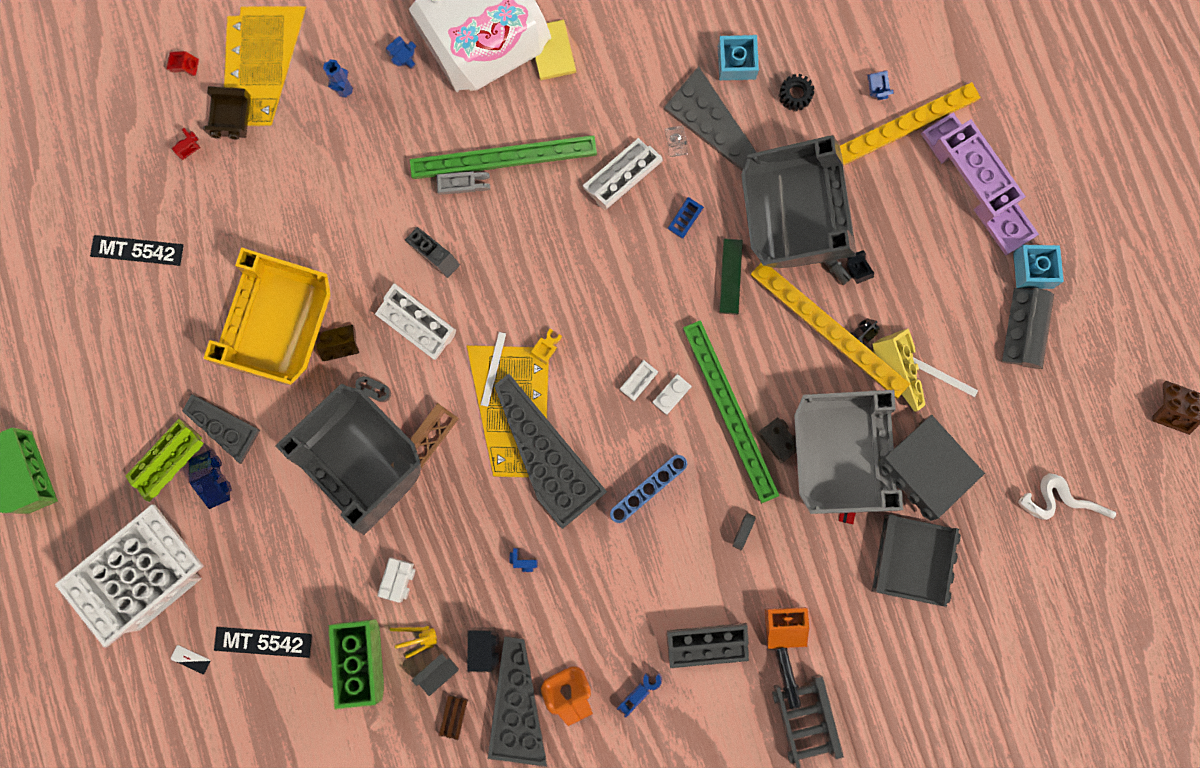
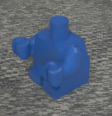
M398 36L386 47V53L392 58L391 61L394 65L403 67L407 64L410 69L416 65L412 60L416 45L412 41L406 44Z

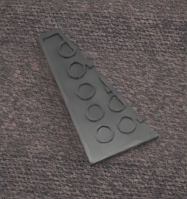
M698 66L664 106V110L743 171L748 160V154L757 152Z
M505 636L487 759L547 767L525 639Z

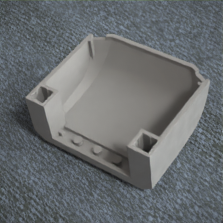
M894 390L803 395L794 417L799 495L810 514L903 510L902 490H897L894 480L889 474L883 472L881 465L878 463L880 459L887 456L894 449L891 413L896 410Z

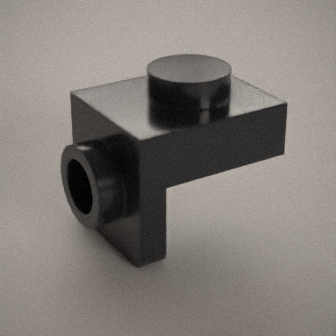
M864 250L856 252V256L847 258V270L856 284L874 278V271L866 261Z

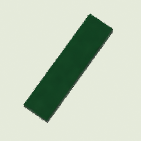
M723 240L719 314H739L743 240Z

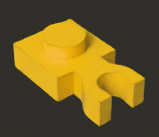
M551 328L547 332L546 339L541 337L530 352V355L544 364L548 363L557 349L554 345L559 343L562 338L560 334L557 338H552L550 336L553 333Z

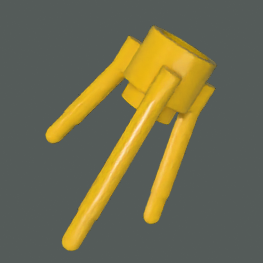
M429 626L389 629L391 632H422L419 634L418 639L395 645L396 649L417 643L424 645L405 655L406 659L426 649L433 648V644H437L435 629H430Z

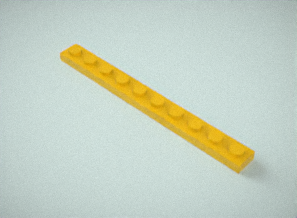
M971 82L840 145L843 165H847L979 101L981 97L974 84Z
M761 262L751 273L752 278L885 390H894L896 399L910 386L906 379L773 268L763 266Z

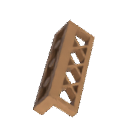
M439 403L436 404L410 439L415 444L416 450L419 446L427 445L428 453L424 457H419V460H422L420 462L421 469L459 420L458 417ZM444 413L452 418V421L447 426L440 425V418ZM438 430L439 438L437 441L429 442L428 434L431 431Z

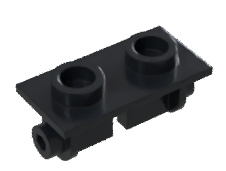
M867 318L861 321L858 325L859 327L850 333L866 345L862 339L865 338L869 342L879 333L880 328L876 320Z

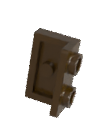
M354 325L318 333L316 346L322 361L359 354Z

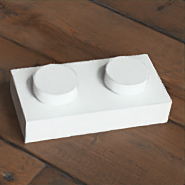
M677 374L652 404L667 416L692 386Z

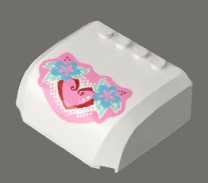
M415 0L409 8L416 29L456 92L468 89L476 91L540 55L547 41L551 39L547 23L535 0Z

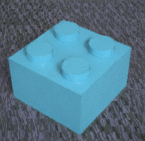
M757 35L720 36L718 42L719 81L756 80L759 72Z
M1022 245L1013 252L1016 288L1054 289L1064 282L1060 245Z

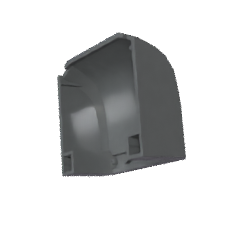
M834 135L748 154V160L745 168H743L741 177L751 249L763 266L791 268L856 256L843 158L840 145Z
M340 384L275 445L288 460L301 467L342 511L340 516L352 529L363 535L386 515L413 487L421 472V463L415 444L361 389L345 386L344 384Z

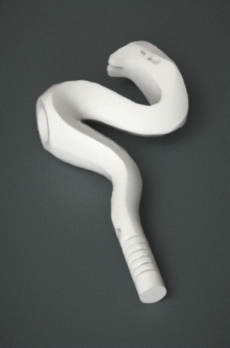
M1052 473L1045 475L1040 484L1041 493L1047 504L1046 509H1041L1031 501V493L1024 494L1018 501L1020 507L1034 517L1043 520L1050 519L1056 509V502L1052 489L1055 487L1063 502L1069 507L1090 509L1112 519L1116 516L1115 511L1094 502L1075 500L1071 496L1066 480Z

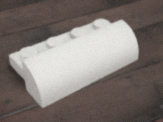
M638 138L583 185V188L596 200L598 206L607 210L663 161L662 156Z
M395 283L391 286L383 298L384 302L375 313L376 316L434 360L439 357L446 345L451 343L456 333V329Z

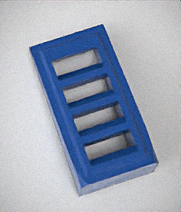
M688 197L667 229L684 238L704 207ZM688 204L697 210L696 213L687 208ZM686 211L693 217L690 219L682 213ZM681 217L689 223L685 225L678 219ZM675 223L683 227L684 231L682 232L674 227Z

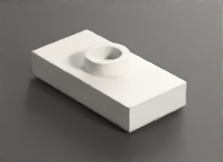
M643 360L619 390L632 401H635L658 374V371Z

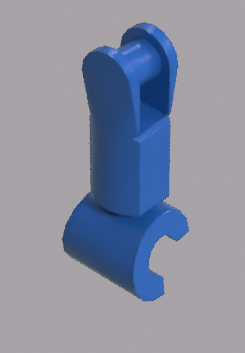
M660 672L656 676L655 683L649 681V675L646 673L643 678L644 684L640 683L617 707V710L620 709L625 714V718L650 693L649 690H656L660 687L662 683ZM628 700L634 704L631 709L625 704Z

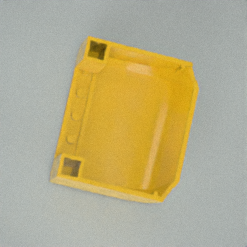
M241 247L235 266L242 275L219 343L209 340L203 359L212 364L252 376L291 385L308 367L331 297L328 275Z

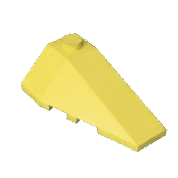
M909 328L883 337L873 343V352L910 383V386L902 395L914 412L919 411L925 406L922 383L920 380H917V370H919V367L913 361L912 353L916 351Z

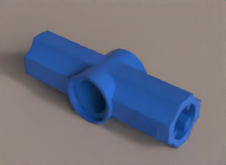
M330 59L324 63L323 70L329 78L328 87L335 90L340 97L347 98L353 91L347 79L349 72L341 68L337 60Z

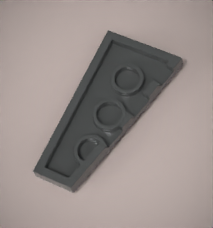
M192 394L182 410L184 414L202 428L208 436L215 440L239 464H242L260 432L258 428Z

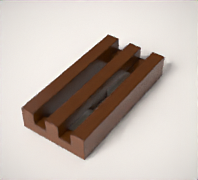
M448 695L439 736L459 740L468 699ZM453 700L455 701L449 724L448 732H445L450 706ZM459 702H462L463 704L456 729V734H453L452 731L458 710Z

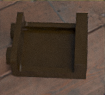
M208 86L207 94L211 97L208 126H204V131L210 137L216 139L221 138V136L233 140L246 138L251 95L244 88Z

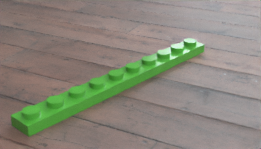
M593 135L410 159L412 179L435 177L437 174L474 172L597 156L595 136Z
M701 320L683 327V331L760 503L762 504L780 496Z

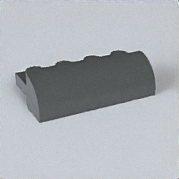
M1014 288L1002 363L1043 369L1054 302V294L1052 292L1039 288H1034V290Z
M747 623L667 630L670 668L749 661Z

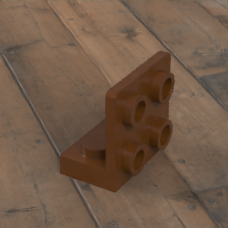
M1165 381L1163 383V405L1152 416V421L1190 435L1200 425V393Z

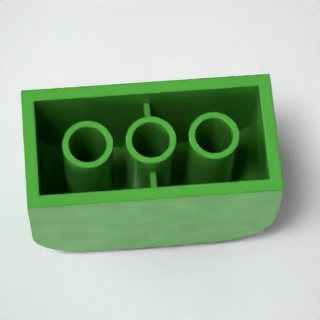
M9 428L0 432V513L29 514L58 502L32 431Z
M362 620L329 625L334 709L378 704L383 699L384 677L381 637L377 620Z

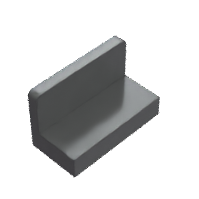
M444 651L411 681L415 686L420 685L425 693L430 696L458 672L459 668Z

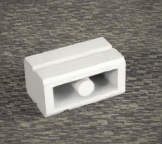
M390 557L377 596L398 603L403 602V599H407L410 588L407 587L408 582L413 580L416 571L413 568L414 564Z

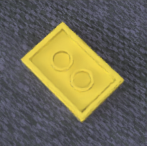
M559 20L547 23L551 39L547 41L541 54L535 57L540 80L576 73L565 21Z

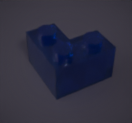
M211 450L189 459V484L208 509L231 500L230 492L232 491L229 481H225L222 477L220 466H222L221 459L218 455L215 456Z

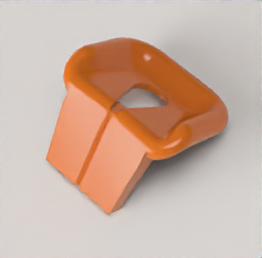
M576 666L566 668L548 677L542 683L541 694L547 710L552 714H558L567 726L593 714L588 702L591 696L590 685L581 668ZM565 685L571 686V698L568 700L560 693L561 688Z

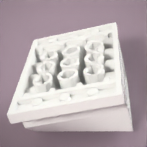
M150 505L55 585L105 648L124 633L139 631L202 579L196 572L204 567V565L155 505Z

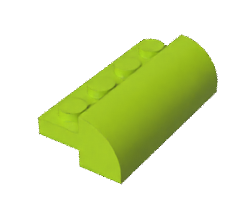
M179 418L125 477L130 485L139 491L143 499L150 502L173 479L174 475L186 465L187 461L200 450L204 444L201 440L202 437Z

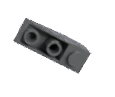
M419 227L405 239L412 248L446 278H449L460 266L459 262L449 251Z

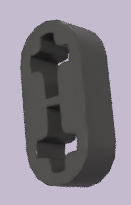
M360 377L355 383L357 389H361L368 397L379 402H386L391 397L389 387L369 377ZM367 381V384L372 388L371 390L367 388L362 390L363 387L360 384ZM383 388H385L384 392L387 393L386 396H381V398H379L380 395L376 393L375 390L378 389L382 391Z
M749 513L745 514L732 547L739 550L743 549L756 516Z

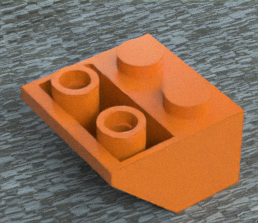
M807 607L765 608L767 649L807 647L809 636Z

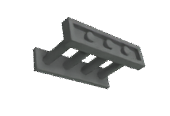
M821 675L812 676L813 682H810V685L797 688L799 696L812 692L816 694L818 702H815V705L786 711L784 699H787L786 691L781 692L780 686L774 685L775 691L772 692L774 703L779 705L790 749L787 752L790 764H793L796 768H801L799 760L825 753L832 754L835 759L844 758L824 678ZM817 712L822 715L823 722L820 725L791 731L789 719ZM819 733L827 734L828 742H826V745L796 751L795 739Z

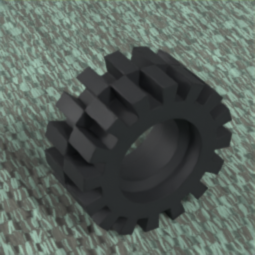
M793 74L792 77L788 76L783 81L779 97H781L780 102H784V107L789 106L788 110L794 108V111H798L799 108L803 110L811 102L815 91H813L814 85L811 86L812 81H807V76L801 78L802 74H799L798 77H796V74ZM792 87H799L803 90L804 94L801 98H794L790 94V89Z

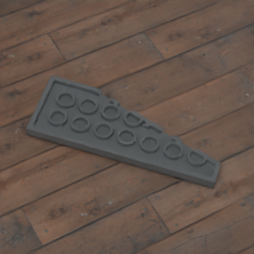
M507 374L494 387L536 497L557 524L564 529L607 491L512 376Z

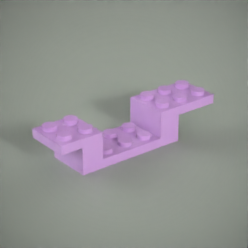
M953 112L921 133L941 164L950 159L976 195L980 204L974 211L1005 256L1039 235L1018 205L1026 196L972 119L961 124Z

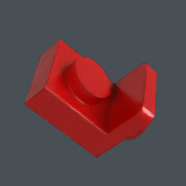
M186 51L170 52L166 70L170 72H186L191 76H196L199 59Z
M185 127L181 130L187 138L178 141L171 148L182 161L201 148L197 143L199 139L193 131L189 132Z

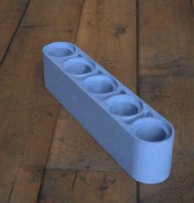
M682 455L673 456L615 505L610 512L612 521L622 523L686 469V458ZM675 459H680L683 462L682 469H675L673 467ZM664 471L668 474L669 478L666 482H661L658 479L659 472ZM646 484H651L654 487V492L650 495L645 494L643 491V486ZM635 496L639 499L637 507H631L628 504L630 497ZM616 509H622L624 511V518L616 520L613 512Z

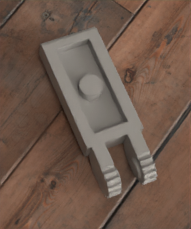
M461 172L437 174L438 194L488 191L490 189L489 184H475V179L486 180L490 178L489 173Z

